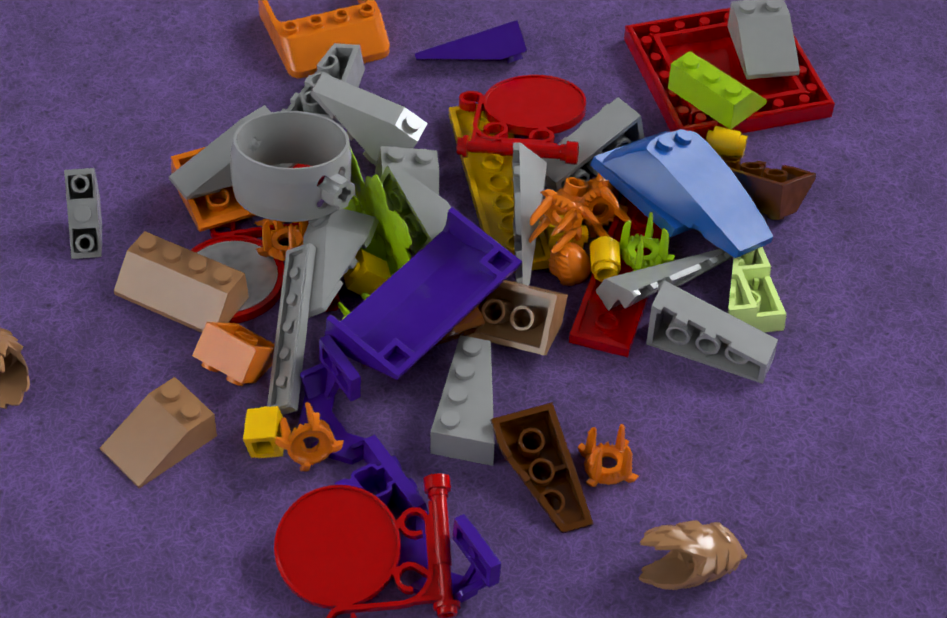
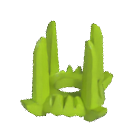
M653 212L649 213L644 236L636 234L634 237H630L631 221L628 220L624 223L619 243L620 255H622L625 263L634 269L633 271L674 260L675 255L668 254V231L665 228L662 229L661 241L658 238H652L654 232ZM644 247L650 249L652 253L643 256Z

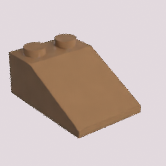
M173 377L150 392L104 442L100 450L140 489L217 437L215 415L176 377Z

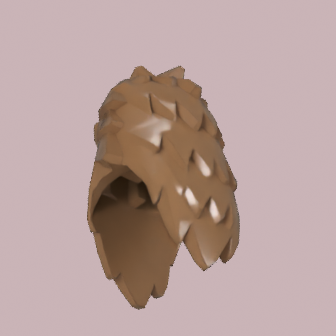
M0 327V407L7 409L8 405L19 406L21 404L24 393L29 390L30 379L28 366L21 354L24 346L17 342L18 339L12 336L10 331Z
M697 520L677 523L676 525H661L646 531L644 537L640 540V544L642 546L655 547L656 550L671 551L660 560L643 567L639 580L661 589L678 590L696 587L706 582L715 581L726 574H731L733 570L736 571L741 559H746L747 555L735 535L723 526L721 522L701 524Z

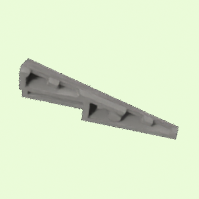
M513 143L514 254L522 261L521 266L515 270L516 283L529 285L537 237L531 243L529 238L538 227L540 220L538 219L533 226H530L529 221L531 215L543 201L544 195L540 192L545 190L547 162L522 143Z
M717 249L609 277L603 280L596 289V293L608 311L620 304L626 309L658 292L664 280L679 287L729 260L732 256L722 249Z

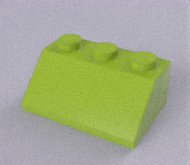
M690 51L671 63L668 89L728 129L734 128L767 103L765 98Z

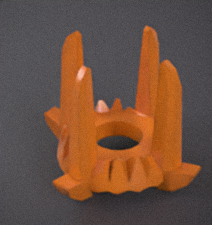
M601 180L596 188L584 194L580 201L574 202L575 204L580 203L583 206L584 211L581 213L582 222L588 225L589 235L593 238H596L597 235L599 237H610L604 230L603 225L608 226L609 222L614 221L613 217H619L624 223L630 220L632 225V220L626 214L628 207L619 204L616 195L608 189L609 180ZM599 202H605V211L600 215H594V206Z
M546 189L541 191L540 193L545 198L531 215L529 221L530 226H533L538 219L541 223L530 236L529 242L531 243L550 224L552 226L555 225L552 236L564 232L550 250V253H556L573 237L576 241L581 240V224L583 219L581 213H583L584 208L580 203L575 204L568 198L557 195L558 193L554 190ZM556 210L565 214L563 219L558 216Z
M265 220L262 225L263 247L256 248L258 254L263 257H273L274 259L285 261L287 250L303 245L308 221H300L299 229L297 225L294 227L292 224L284 227L282 221L274 220L272 222L275 230L270 231L269 221ZM283 238H289V246L280 245L279 241Z
M309 402L305 403L308 423L304 425L299 424L298 428L294 427L291 433L287 419L284 417L280 421L282 437H276L275 444L286 449L290 458L301 465V472H308L311 465L320 463L332 452L341 450L344 440H335L329 424L324 420H320V414L313 411ZM307 437L319 439L317 445L309 449L306 448L303 440Z
M620 424L615 445H610L609 442L603 445L601 442L596 446L597 428L592 427L588 431L586 445L581 443L577 447L580 454L585 458L584 468L590 477L586 484L595 487L598 483L606 485L617 484L622 481L633 483L639 475L632 473V451L628 446L629 440L625 439V425ZM611 457L617 462V465L612 468H605L602 466V458Z

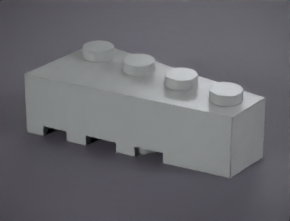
M334 43L317 64L318 70L315 74L309 75L304 81L305 86L301 92L295 93L290 99V106L281 111H301L321 115L338 123L342 128L344 127L338 119H332L310 94L322 73L359 87L365 71L360 45Z
M619 97L610 104L605 105L599 113L590 120L583 122L576 131L563 138L558 144H566L567 141L579 142L577 165L565 164V161H560V159L542 158L547 162L545 186L556 192L561 187H564L565 180L568 177H576L587 182L591 174L598 175V172L590 166L594 156L644 138L641 115Z
M664 280L651 306L646 344L763 384L773 362L778 339Z
M460 335L432 425L430 454L493 466L494 431L490 422L493 418L491 341Z

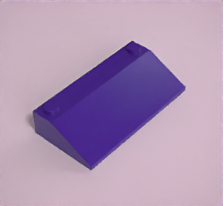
M451 207L448 210L446 225L443 231L342 321H338L331 314L326 318L325 336L329 334L347 357L398 380L521 266L522 261Z

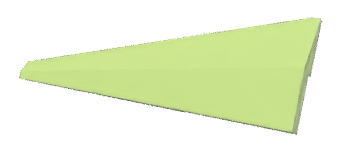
M760 247L733 259L728 314L763 332L782 331L785 328L786 312L770 277L771 265L763 247Z

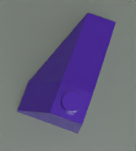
M518 20L414 54L416 60L507 59V62L511 63L523 59L522 53L527 52V48Z

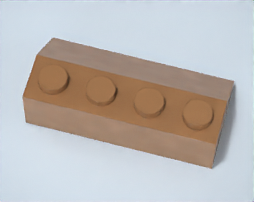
M146 231L127 250L114 288L116 296L201 333L206 322L228 323L249 298L245 273Z
M504 280L477 306L483 316L485 325L480 332L468 335L467 337L488 340L491 343L545 356L562 325L568 295Z

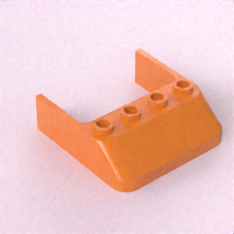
M258 0L259 15L288 74L294 78H306L309 75L315 74L318 70L317 64L334 43L360 45L364 63L380 60L389 55L390 43L381 11L376 1L357 0L359 5L285 22L276 19L267 0Z

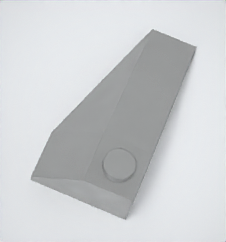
M325 73L321 74L310 92L312 97L332 119L339 120L346 128L349 139L351 141L355 139L365 150L363 155L375 166L380 146L414 148L428 124L399 104Z
M265 105L239 120L169 176L171 183L186 200L217 193L222 188L232 186L230 151L235 131L247 120L258 115L270 113V110ZM252 138V143L248 145V148L252 149L253 144L256 143L255 139ZM282 163L270 166L292 168L297 163Z
M337 209L324 217L308 220L309 224L304 234L303 245L310 242L316 247L308 318L327 310L343 285L340 278L357 264L358 261L355 256L361 247L367 248L372 241L379 222L376 217L347 209Z

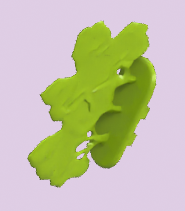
M351 149V182L355 184L356 197L354 195L350 199L348 206L343 209L377 218L379 222L372 241L367 248L361 247L360 249L387 261L392 276L412 258L408 250L412 245L408 227L395 210H389L385 191L378 175H373L372 178L366 176L364 183L357 160Z

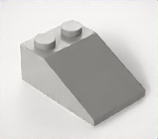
M732 1L727 27L746 79L799 75L800 68L791 17L785 1Z
M380 146L375 175L377 174L379 179L387 165L394 163L439 195L437 150Z
M391 163L385 168L380 181L385 191L389 210H395L408 227L412 240L410 250L415 256L443 231L446 225L448 210L451 207L445 199L400 167Z

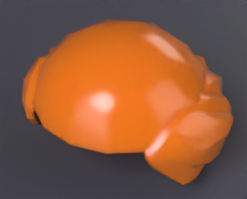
M568 242L559 252L550 254L548 259L549 270L558 277L560 284L573 286L588 279L591 271L590 257L577 243Z

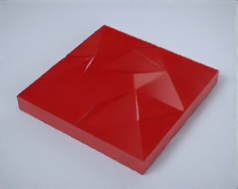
M730 8L625 26L624 40L670 131H677L679 129L693 131L706 140L708 130L714 131L715 126L727 128L668 89L671 63L689 51L708 61L767 100L766 105L736 125L732 130L747 133L832 117L835 103L795 36L794 40L800 68L799 75L746 79L727 27Z

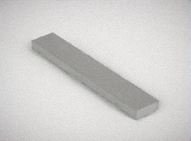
M310 242L286 251L267 403L269 407L278 406L282 415L298 411L301 385L300 373L303 368L316 247Z

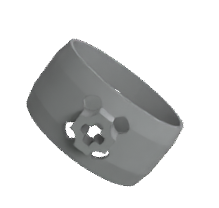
M277 111L253 117L241 124L235 131L230 151L231 183L237 202L247 211L276 221H308L324 217L337 209L341 210L347 207L350 199L355 195V184L351 182L352 153L349 137L346 131L333 120L308 112ZM253 138L256 140V143H254L252 149L248 148V145L252 143ZM282 163H297L311 166L303 168H283L270 165ZM325 175L323 182L317 186L319 179ZM321 199L324 200L321 207H317V203Z

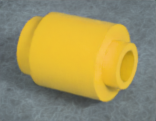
M715 126L714 131L708 130L706 141L719 155L743 158L748 136L741 135L742 132Z
M601 236L590 244L591 272L598 281L603 282L606 278L617 276L621 270L619 242L608 236Z

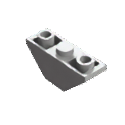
M95 168L64 170L71 259L102 257V215Z

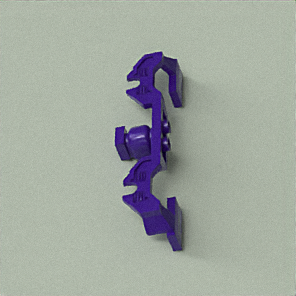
M329 334L319 338V360L322 363L300 373L305 397L298 425L308 423L305 403L309 402L313 411L320 414V420H324L329 424L335 440H344L342 449L338 452H332L328 458L348 464L364 460L367 464L353 471L351 479L347 480L344 478L335 482L334 485H349L364 489L378 497L386 506L390 504L392 498L402 513L408 508L418 507L429 514L426 502L420 496L416 483L412 478L408 479L397 457L391 456L377 436L373 435L363 438L347 433L333 414L335 394L339 386L350 401L361 397V376ZM318 441L312 443L311 448L315 447ZM465 514L454 518L452 537L470 562V566L464 576L451 572L453 599L461 603L477 595L478 590L486 586L490 588L498 584L501 571L500 560ZM411 516L407 519L411 524L407 526V529L411 531L422 530L423 538L412 540L405 537L401 532V555L398 566L410 561L416 562L428 569L425 522L419 516ZM423 576L421 579L410 584L415 593H418L423 588L427 578Z

